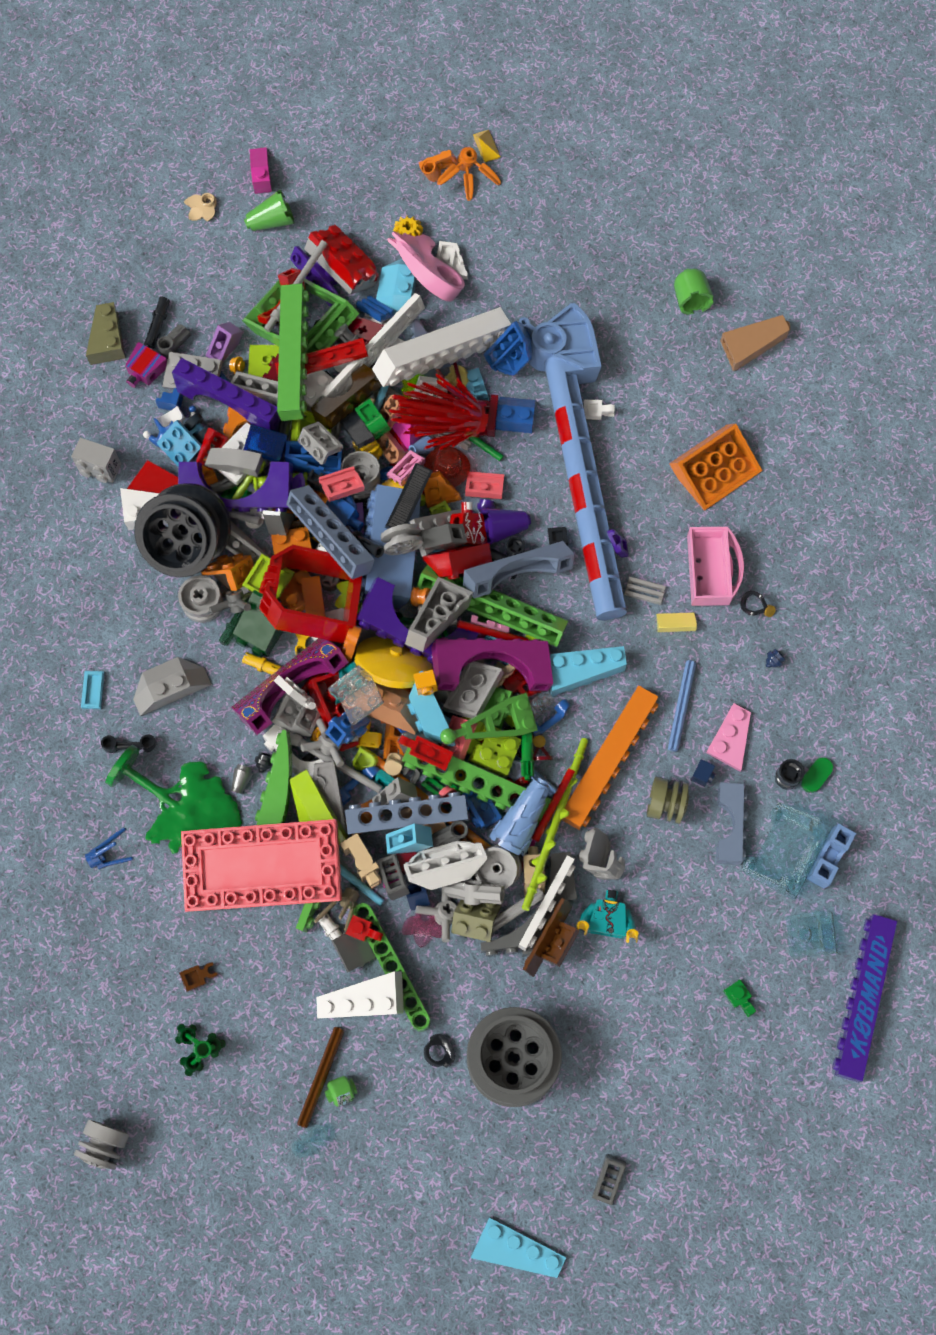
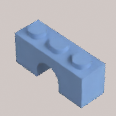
M839 823L834 826L806 879L823 889L830 886L839 869L837 865L843 854L848 851L856 833Z

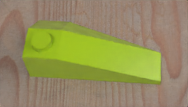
M307 769L290 779L299 822L337 819ZM337 819L340 845L341 842L347 840L348 835Z

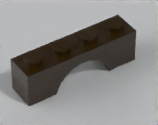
M365 364L351 374L353 384L348 392L339 397H323L311 407L315 421L320 422L330 430L382 387L374 371Z

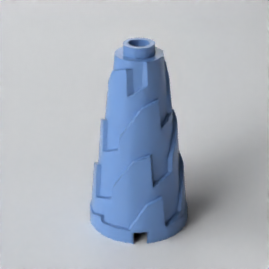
M542 777L534 778L526 790L522 791L515 804L510 807L503 819L499 820L490 834V838L493 841L499 838L500 842L498 845L512 853L524 856L531 844V837L538 823L537 820L545 806V800L550 789L548 786L549 782Z

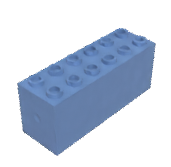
M377 484L367 500L366 508L369 509V512L365 517L364 525L367 526V529L364 532V537L381 545L383 548L386 543L381 541V533L387 530L385 525L403 489ZM421 497L409 521L419 518ZM415 550L401 555H387L384 553L379 558L372 555L375 560L371 572L362 576L359 603L364 602L373 580L379 577L395 585L392 596L393 608L404 609L411 598Z

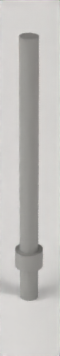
M321 240L293 284L303 283L326 248L327 243ZM280 304L270 314L271 318L264 327L267 332H270L276 322L280 321Z
M281 727V728L279 729L278 733H281L282 730H286V729L283 728V727ZM290 732L292 745L301 747V744L308 743L299 734ZM320 749L308 751L325 762L334 760L332 756L324 755ZM345 764L341 767L336 766L338 770L375 792L379 793L383 786Z

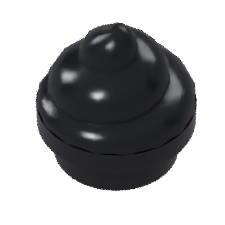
M259 752L258 756L255 757L254 761L259 769V773H263L272 767V755Z

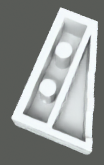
M120 488L124 523L128 530L134 529L136 517L143 505L159 493ZM175 509L176 513L181 515L180 510Z

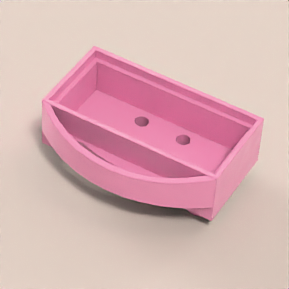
M690 527L687 543L691 605H730L741 585L744 573L743 555L736 537L728 527ZM729 547L733 548L738 562L736 586H732L733 561Z

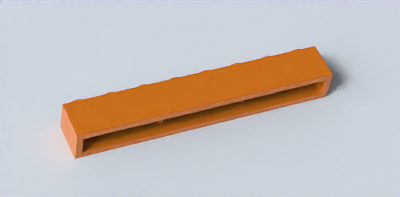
M638 685L567 802L565 809L570 813L567 817L561 819L562 821L579 831L582 826L586 828L591 820L590 812L597 810L601 803L599 797L602 793L606 795L611 786L608 783L611 777L616 778L621 769L618 767L620 762H625L630 755L629 747L631 745L635 746L639 740L638 732L640 729L645 730L650 720L647 717L650 713L654 714L659 706L656 703L658 700L657 695Z

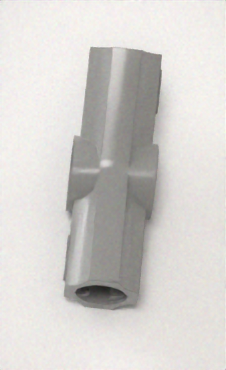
M469 880L444 886V893L448 897L464 900V903L467 905H478L481 903L502 904L505 889L503 885L482 884L481 881Z

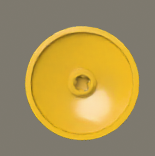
M379 636L367 638L358 645L355 653V664L359 671L368 679L387 687L413 688L415 683L413 674L432 669V663L427 661V657L414 655L410 652L411 649L405 646L403 648L393 644V640L389 638L383 639Z

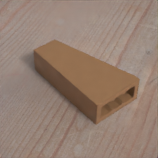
M783 315L722 333L720 342L733 371L743 367L786 339L790 331V324Z

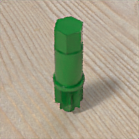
M532 733L522 735L521 776L525 777L526 781L531 780V777L534 776Z

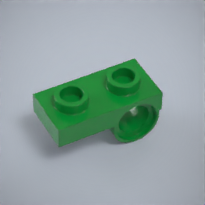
M370 399L355 408V411L372 433L375 440L391 430Z

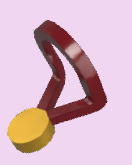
M541 735L533 739V744L536 747L533 753V760H553V756H550L543 747L546 740ZM539 749L546 755L535 757Z

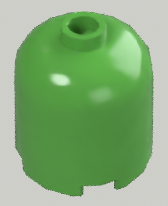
M693 268L686 269L678 274L674 281V289L681 313L690 315L694 314V310L701 309L704 312L714 303L713 293L705 273Z

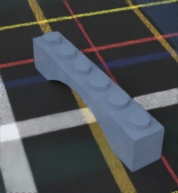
M563 541L466 569L464 570L463 586L473 592V598L490 594L501 581L516 574L535 571L560 573L572 569L575 554Z

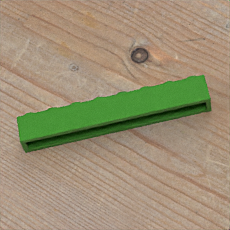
M302 283L281 285L277 412L281 421L304 419V412L307 411L306 401L304 400V396L307 395V387L304 384V380L307 379L305 364L308 363L307 353L305 352V348H308V340L305 337V332H308L306 317H308L309 312L306 302L309 301V295Z

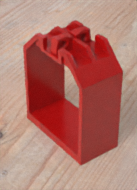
M291 545L271 556L267 572L264 573L263 581L260 585L259 593H262L263 597L260 600L259 609L276 630L344 644L349 628L353 629L356 626L362 576L351 579L328 552ZM290 567L348 580L343 621L285 609L276 598L281 570Z

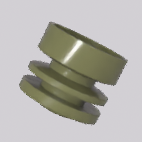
M655 776L650 793V798L652 799L647 808V817L659 820L664 811L667 812V822H670L672 815L676 814L675 823L680 824L688 806L689 784L683 782L681 791H679V781H675L672 789L668 788V779Z

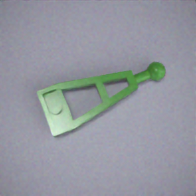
M527 693L507 698L462 723V728L444 729L440 734V739L444 744H452L456 738L462 736L465 737V740L515 737L537 731L538 729ZM509 705L516 730L496 731L491 714ZM483 719L486 732L473 733L471 725Z

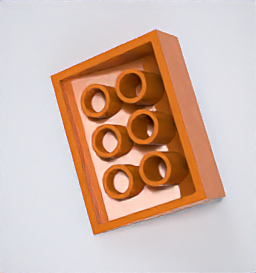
M736 423L725 425L669 463L677 479L703 510H706L762 471Z

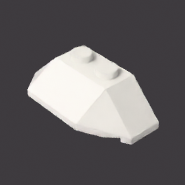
M455 841L419 851L409 862L404 864V869L409 882L433 890L470 879L487 860V856L481 843Z

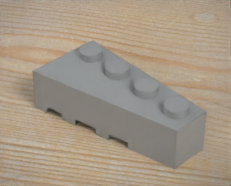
M438 577L408 631L405 644L423 652L469 607L473 592Z

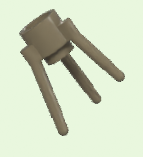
M352 888L344 890L342 901H340V905L343 907L339 915L340 920L345 915L347 909H350L344 931H347L354 909L358 905L359 893ZM332 901L318 915L314 922L317 923L320 919H322L339 901Z

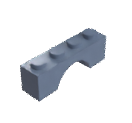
M720 782L718 786L717 806L729 813L733 829L728 837L719 840L716 844V864L741 865L743 860L746 859V848H743V841H746L747 830L743 829V821L747 819V810L744 809V802L747 801V790H744V784Z

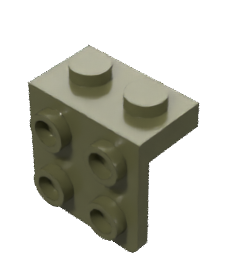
M460 900L453 914L451 933L491 942L494 921L502 904L481 903L478 905H467L464 903V900Z

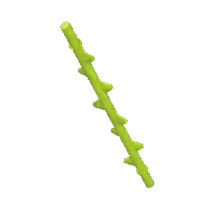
M581 738L577 752L574 754L573 763L569 768L574 770L575 773L557 806L551 826L545 831L547 837L541 854L531 862L536 868L530 885L527 887V894L522 905V909L525 911L530 910L534 896L537 893L538 884L547 880L543 870L551 848L556 845L554 838L560 821L570 813L565 807L572 787L578 781L576 775L581 761L584 759L583 755L588 744V739Z

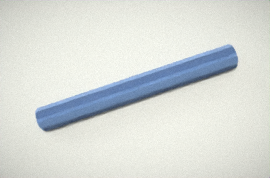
M687 660L685 663L668 750L677 752L679 749L696 662Z

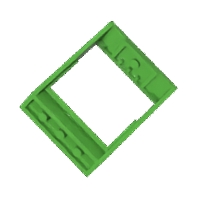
M305 279V290L333 304L305 336L308 340V348H305V352L309 354L329 348L338 338L334 335L335 332L345 323L349 326L358 316L359 312L347 300ZM279 280L242 320L255 334L279 346V336L271 331L267 332L264 329L266 324L259 323L257 316L278 304L281 296Z

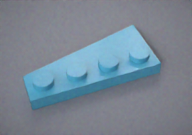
M490 1217L471 1256L473 1259L555 1278L558 1277L566 1259L561 1254Z

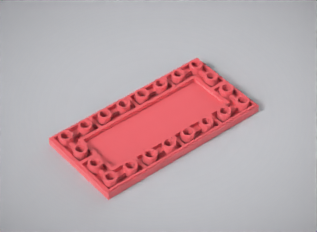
M337 819L181 831L185 912L342 901Z

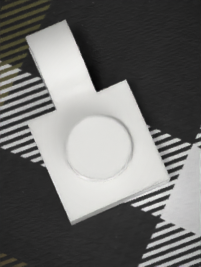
M584 400L586 419L601 420V415L614 417L615 405H602V400Z

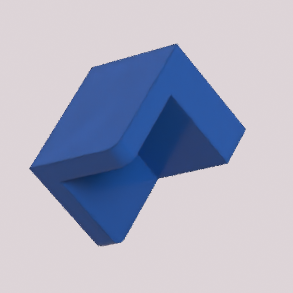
M174 388L173 393L163 392L161 398H156V404L158 408L170 411L176 406L181 408L184 395L177 392V389Z

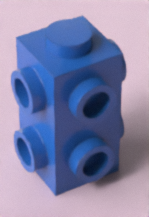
M358 707L351 711L348 709L340 717L335 716L329 721V727L325 733L339 747L344 743L349 744L356 736L361 737L368 730L366 727L371 720Z

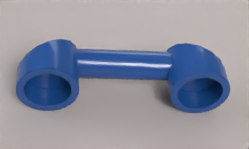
M567 699L562 700L554 707L557 714L540 726L536 722L538 730L534 731V736L543 734L565 717L570 706Z
M376 766L368 767L360 773L374 781L380 769ZM352 779L340 789L343 806L352 799L349 792L360 783L359 781Z

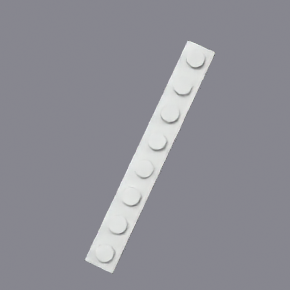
M415 293L366 345L368 357L349 362L340 374L321 393L322 397H339L352 387L351 374L363 364L370 368L379 358L382 351L388 348L425 309L420 295Z

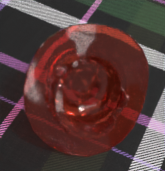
M438 446L427 455L424 467L432 470V473L440 471L456 487L468 477L470 462L460 450L452 448V446L439 450L441 446Z

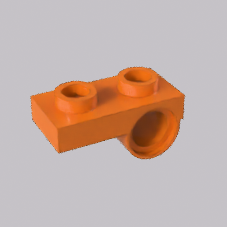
M451 150L442 151L438 155L428 157L419 162L420 169L427 179L432 182L438 181L442 175L441 170L450 167L452 164H458Z

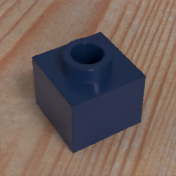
M701 759L691 781L703 787L706 786L707 782L711 784L716 774L713 772L715 766Z
M417 884L408 886L410 893L406 897L411 911L416 910L417 905H430L425 887Z

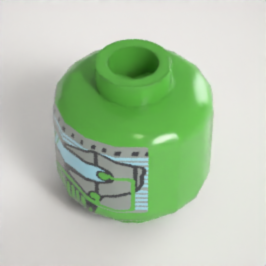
M346 1076L329 1081L327 1084L328 1090L325 1091L328 1102H333L337 1107L354 1101L355 1094H357L354 1081Z

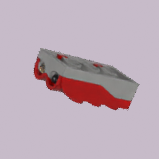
M332 225L326 231L310 232L304 249L312 256L321 240L325 241L327 246L317 262L350 295L371 288L376 284L379 274L374 263L339 227Z

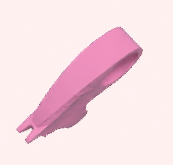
M393 232L392 235L396 239L388 238V242L399 251L403 261L417 280L440 299L448 302L453 301L464 288L465 283L456 270L431 254L435 242L424 234L411 236L406 233L401 235Z

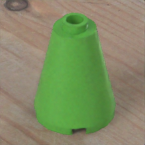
M282 190L275 192L246 214L244 222L248 229L251 228L252 231L295 224L288 202L283 200L285 195Z

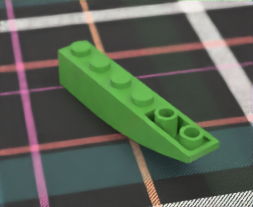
M282 730L277 735L276 744L278 747L271 757L273 765L271 771H268L265 782L268 784L266 791L263 790L260 802H262L261 810H257L255 816L256 825L280 824L286 821L291 796L290 779L292 778L290 731Z

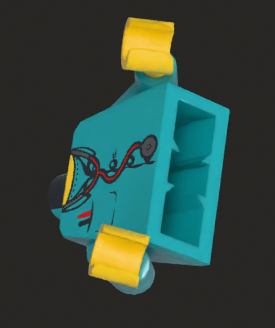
M606 890L605 900L597 899L596 903H591L581 914L576 926L577 929L585 931L584 935L591 933L621 939L626 937L627 943H629V938H634L636 943L638 942L639 933L636 930L630 910L625 908L624 903L617 902L618 891Z

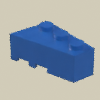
M286 441L285 461L293 464V471L299 473L307 472L309 476L313 469L318 475L321 473L327 475L341 470L343 448L340 452L328 456L325 464L321 465L298 441Z

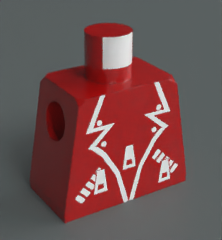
M462 502L461 513L452 514L450 524H463L467 542L463 545L487 543L483 514L473 513L472 502Z

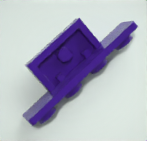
M299 246L294 247L290 256V260L301 271L310 259ZM316 261L306 279L339 295L332 286L338 284V282ZM325 301V302L328 304L329 307H331V306L333 305V304H331V303Z

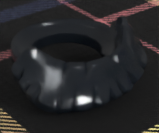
M435 1034L430 1037V1041L425 1045L423 1051L425 1060L434 1067L444 1066L448 1068L455 1060V1053L451 1042L442 1034ZM437 1045L444 1048L445 1055L442 1060L435 1061L430 1057L429 1049L431 1046Z

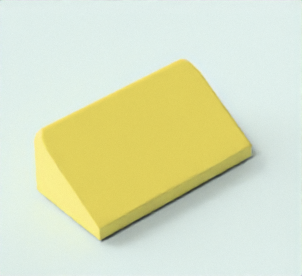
M695 613L656 614L658 632L696 631L697 629Z

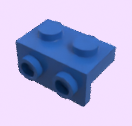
M473 792L461 794L465 795L467 811L469 810L473 816L470 819L476 828L480 827L481 831H484L499 822V820H502V816L491 800L484 802L477 798L478 794Z

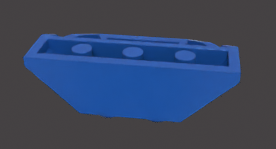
M513 322L483 354L494 371L498 370L501 373L514 376L532 359L531 338L522 323Z

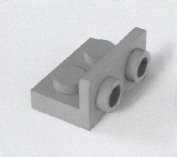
M320 422L303 427L298 442L321 465L325 464L328 456L340 452L343 447Z

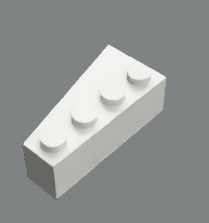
M394 971L317 997V1018L404 1013L402 971Z

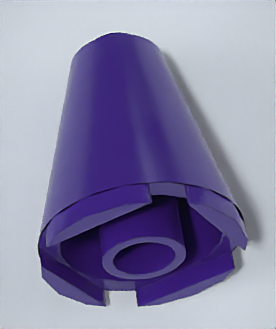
M491 508L479 509V512L484 516L487 543L489 545L525 531L531 525L530 515L525 511Z

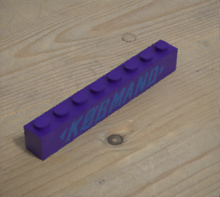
M873 914L869 919L866 918L863 930L866 931L865 938H861L859 950H862L861 957L857 958L855 962L857 975L856 978H852L850 985L853 993L852 997H848L846 1009L849 1011L848 1016L844 1017L841 1029L844 1030L843 1038L840 1037L837 1043V1049L840 1052L838 1058L835 1057L833 1062L834 1076L858 1083L863 1082L897 925L895 920Z

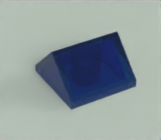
M251 424L243 450L259 453L262 455V458L273 462H280L288 436Z

